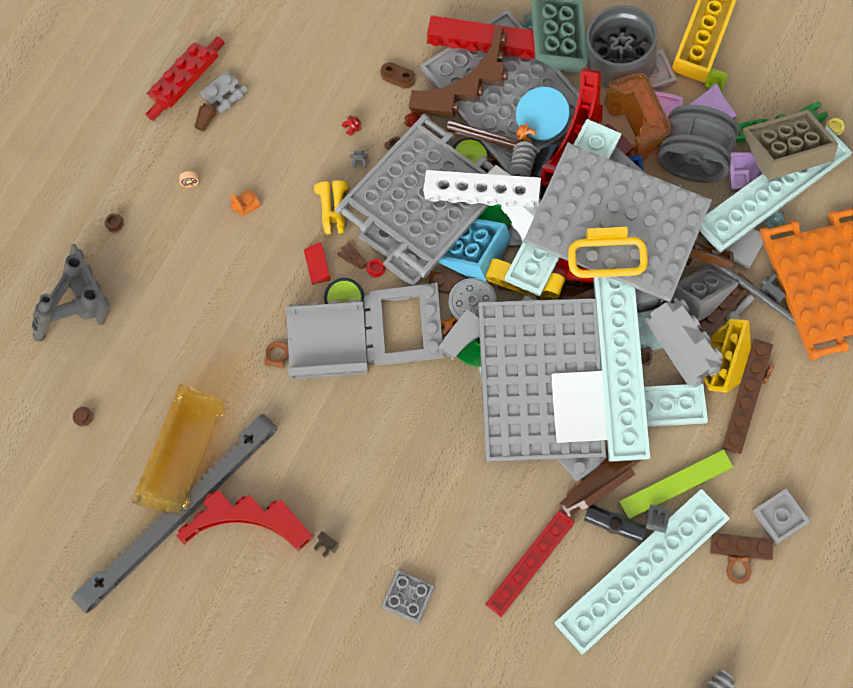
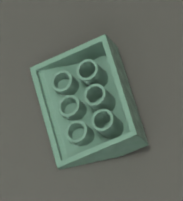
M531 0L535 59L562 72L580 73L588 63L583 0Z

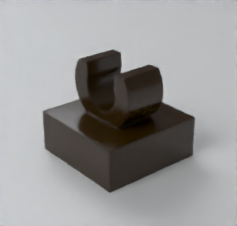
M323 531L318 535L319 542L314 546L315 551L320 547L326 548L322 554L324 558L329 555L330 550L335 553L339 548V544Z

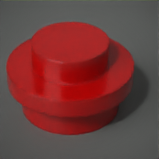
M380 259L370 260L366 266L367 273L375 278L382 276L385 272L384 262Z

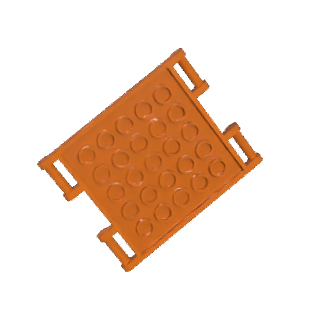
M853 208L838 212L836 210L830 211L828 218L831 226L803 233L799 230L800 226L797 220L777 227L760 229L763 244L781 289L786 294V302L811 361L836 352H848L849 346L844 338L853 336V220L843 223L839 221L841 218L853 216ZM788 231L792 233L791 236L775 240L770 238L772 235ZM835 341L837 344L818 350L814 348L816 345Z

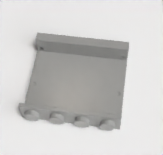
M348 300L347 303L330 301L328 304L322 305L319 302H312L308 306L290 304V307H285L289 351L288 373L290 379L368 374L363 302H359V300Z

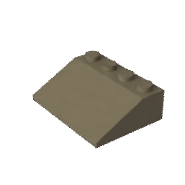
M809 110L743 128V133L758 168L768 180L832 162L838 148L837 141Z

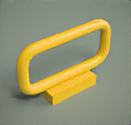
M627 227L589 228L585 232V239L575 240L569 246V268L575 276L581 278L639 275L646 270L648 265L647 247L640 238L627 237ZM633 244L639 248L640 264L635 268L581 270L577 267L576 250L579 247Z

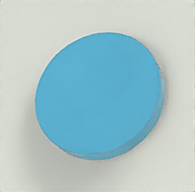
M550 87L532 89L518 103L516 109L518 126L521 124L524 126L525 123H528V128L536 130L535 136L527 134V137L536 141L552 140L562 134L569 123V104L566 98L556 89Z

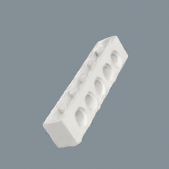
M426 170L423 191L425 199L433 202L444 200L450 203H485L490 206L501 204L507 207L524 206L525 208L539 207L541 178ZM443 186H448L447 189H440ZM463 187H466V188H467V189L464 190V191L459 190L460 188H463ZM480 189H486L484 192H479ZM499 190H505L504 193H498ZM519 191L525 192L524 194H521V195L516 194V193L519 192Z

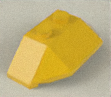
M729 319L726 325L710 337L712 342L710 346L713 349L716 347L724 360L721 361V370L718 374H714L713 377L708 375L703 379L709 390L728 393L740 384L751 350L750 322L748 320Z

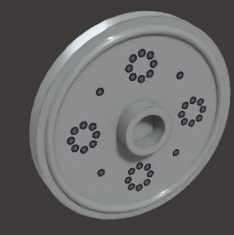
M468 278L457 283L452 288L448 300L450 311L457 320L460 319L466 309L469 311L474 310L478 313L479 302H497L495 291L491 285L478 278Z

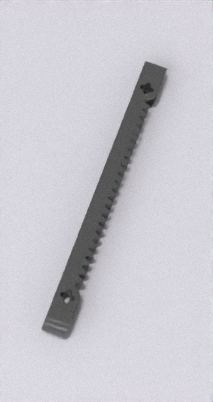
M265 414L258 416L239 435V445L235 446L232 444L233 451L226 450L227 457L220 456L221 463L215 461V468L208 467L210 473L206 474L203 472L204 479L197 478L198 485L191 484V491L185 489L186 496L179 495L180 502L173 501L174 508H166L168 514L160 513L162 519L155 518L156 525L149 524L150 531H142L144 537L137 536V543L131 541L132 548L125 547L126 554L119 553V561L113 559V566L106 565V573L99 572L92 575L72 595L71 599L85 614L92 611L203 504L205 497L209 493L215 492L276 433L278 427ZM247 439L253 440V443H252V444H250L249 442L247 443L246 440H247ZM100 581H103L104 587L102 588L99 584Z

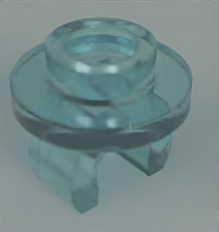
M532 12L523 14L526 21L520 22V25L524 29L533 30Z
M776 211L765 219L766 224L771 228L783 225L785 221L784 212Z

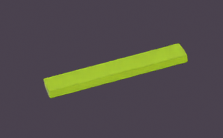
M722 450L618 503L626 518L632 519L648 511L650 504L658 506L732 469L733 465L725 451Z

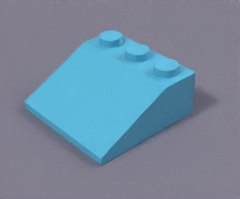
M476 219L442 257L439 263L469 278L487 281L485 275L491 260L500 259L512 239L506 224Z

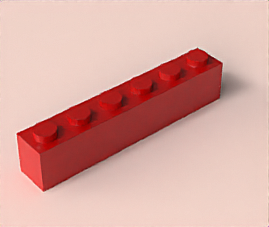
M430 15L427 44L487 53L493 42L495 26L500 25ZM502 26L504 32L507 33L506 45L503 44L502 49L504 56L520 57L525 60L534 59L533 30Z

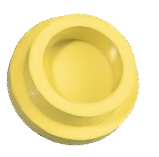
M833 118L826 123L825 128L828 126L836 136L843 133L844 123L841 119Z

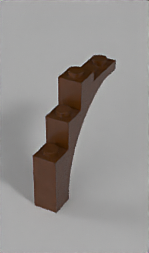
M495 26L493 42L489 51L478 66L461 80L434 90H411L408 107L413 114L455 118V114L459 111L460 106L458 100L479 102L480 96H483L484 85L504 87L505 80H508L509 71L503 63L504 51L502 49L503 44L506 45L507 33L504 32L503 27Z

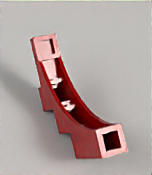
M586 68L581 70L580 92L571 125L557 152L541 167L542 185H549L567 143L574 145L585 121L588 119L598 124L602 123L603 105L600 104L601 71Z
M219 490L216 492L212 491L205 497L203 504L207 510H202L196 514L195 520L189 525H183L176 535L185 545L199 532L208 528L229 523H245L261 526L275 532L287 540L297 552L313 539L310 532L281 499L270 503L266 508L267 511L264 512L250 494L247 497H241L236 502V506L233 507Z

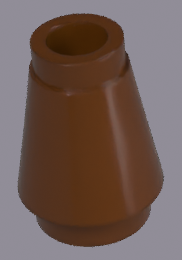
M203 103L199 108L194 127L204 132L217 115V109L208 103Z

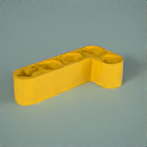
M499 259L491 260L485 275L488 281L529 297L532 296L537 300H558L565 281L563 276L551 273L541 296H537L505 281V276L512 264Z

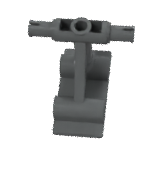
M76 244L71 245L70 254L65 260L63 275L51 295L42 294L35 306L32 330L34 331L33 337L36 341L45 339L51 322L75 314L79 315L82 319L95 317L99 325L104 323L109 307L108 300L102 296L98 281L94 280L92 269L89 265H86L84 254L81 249H78ZM68 287L71 288L76 298H73L70 302L58 305Z

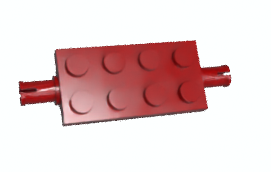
M216 36L207 47L197 43L190 45L182 56L175 61L170 69L146 93L150 99L155 100V104L145 115L151 121H155L164 110H167L169 107L172 108L219 57L217 52L225 45V42Z

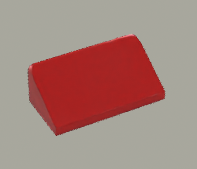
M322 242L304 249L312 285L330 281Z

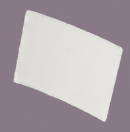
M602 371L552 374L557 443L608 440Z

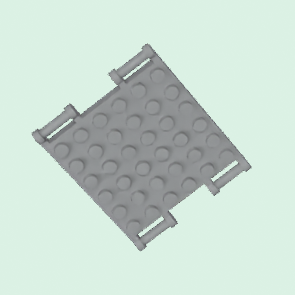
M426 114L419 118L335 209V212L339 215H344L360 227L363 233H367L371 226L376 224L400 242L401 246L395 251L394 256L398 259L401 258L416 269L423 278L428 276L434 266L489 206L485 203H450L444 200L433 202L425 199L423 189L426 170L487 174L481 168L484 167L490 171L494 167L484 156L474 164L448 144L453 140L454 134L442 129L431 121L430 117ZM426 125L428 128H430V129L433 130L435 133H437L439 136H441L442 139L438 138L436 135H434L433 133H431L429 130H427V129H426L425 127H423V126ZM443 186L440 189H447L448 186ZM463 187V188H460L459 190L464 191V190H466L467 188H466V187ZM480 189V190H479V192H484V191H486V189ZM348 205L352 206L368 219L364 222L346 207ZM409 249L427 264L423 266L405 251Z

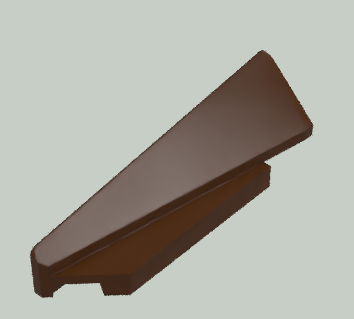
M608 456L560 502L567 517L572 516L580 509L588 508L633 477L635 473L631 467L642 460L609 462Z

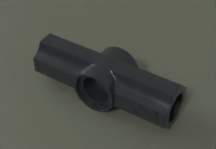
M594 505L588 507L584 518L585 522L603 528L611 534H618L638 543L642 542L647 529L645 525L625 518L620 513H612ZM610 520H618L620 522V527L614 528L611 525Z

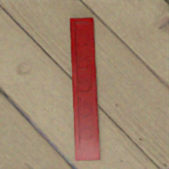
M559 509L485 605L499 617H502L572 528L575 521L567 517Z

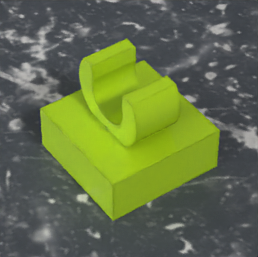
M711 68L704 87L711 88L717 84L722 92L728 73Z

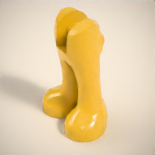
M325 181L314 185L315 193L321 197L322 223L325 234L331 235L332 223H337L338 234L344 233L345 216L339 215L335 212V209L343 200L344 193L349 191V183L345 181L332 182L334 196L333 212L331 210L330 182Z

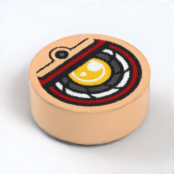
M192 171L183 172L179 176L180 184L184 187H193L199 182L198 174Z

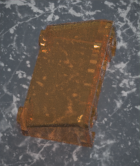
M637 72L610 81L604 104L610 114L614 116L626 115L636 137V144L633 145L635 149L629 154V157L641 155L642 161H644L661 145L664 139L669 137L672 129L670 122L648 77L644 73Z

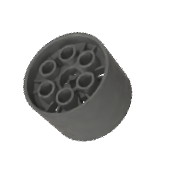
M627 5L607 8L592 19L586 34L588 69L601 71L602 86L613 90H629L640 86V84L650 78L656 65L658 38L657 27L653 19L643 10Z

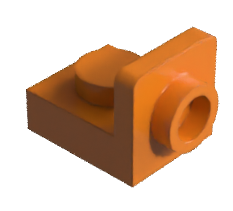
M252 189L237 197L234 194L230 195L232 200L230 205L235 213L239 212L241 217L261 207Z

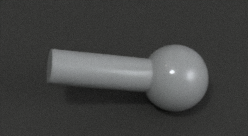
M749 294L734 310L729 312L724 318L725 322L729 319L740 320L739 315L755 299Z

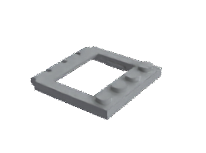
M437 283L369 291V295H364L363 309L371 310L364 312L365 328H372L365 330L366 346H373V348L366 349L367 363L382 366L445 358L444 353L438 350L439 345L443 341ZM419 297L424 349L385 353L381 301H400Z

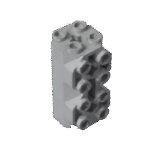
M675 298L673 299L675 303L666 302L650 313L652 317L650 320L646 317L644 321L688 386L693 385L696 388L705 382L703 380L708 375L713 377L714 374L720 372L721 361L724 359L716 347L713 349L710 346L712 342L705 331L700 332V323L694 315L690 317L688 314L690 312L689 307L683 298L681 300Z

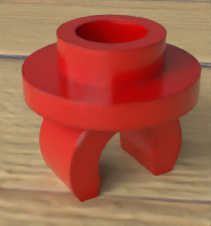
M348 116V121H344L341 124L344 128L350 125V129L346 132L349 136L353 135L356 131H361L362 123L356 116Z

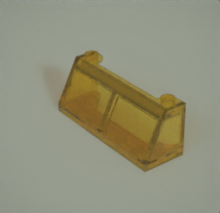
M179 384L144 473L135 490L132 503L179 515L182 509L186 510L190 501L187 495L217 419L222 420L226 408L222 407L224 400Z

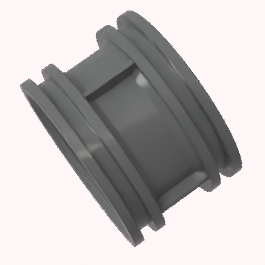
M684 105L673 109L668 115L665 126L666 137L662 141L658 152L657 160L659 165L668 173L693 182L709 183L724 179L729 172L731 151L736 144L739 126L736 121L728 114L708 106Z

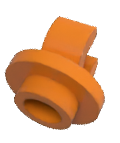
M525 123L524 126L521 124L516 132V135H518L517 140L520 141L523 137L524 142L530 143L531 139L527 137V134L535 136L536 130L528 128V123Z

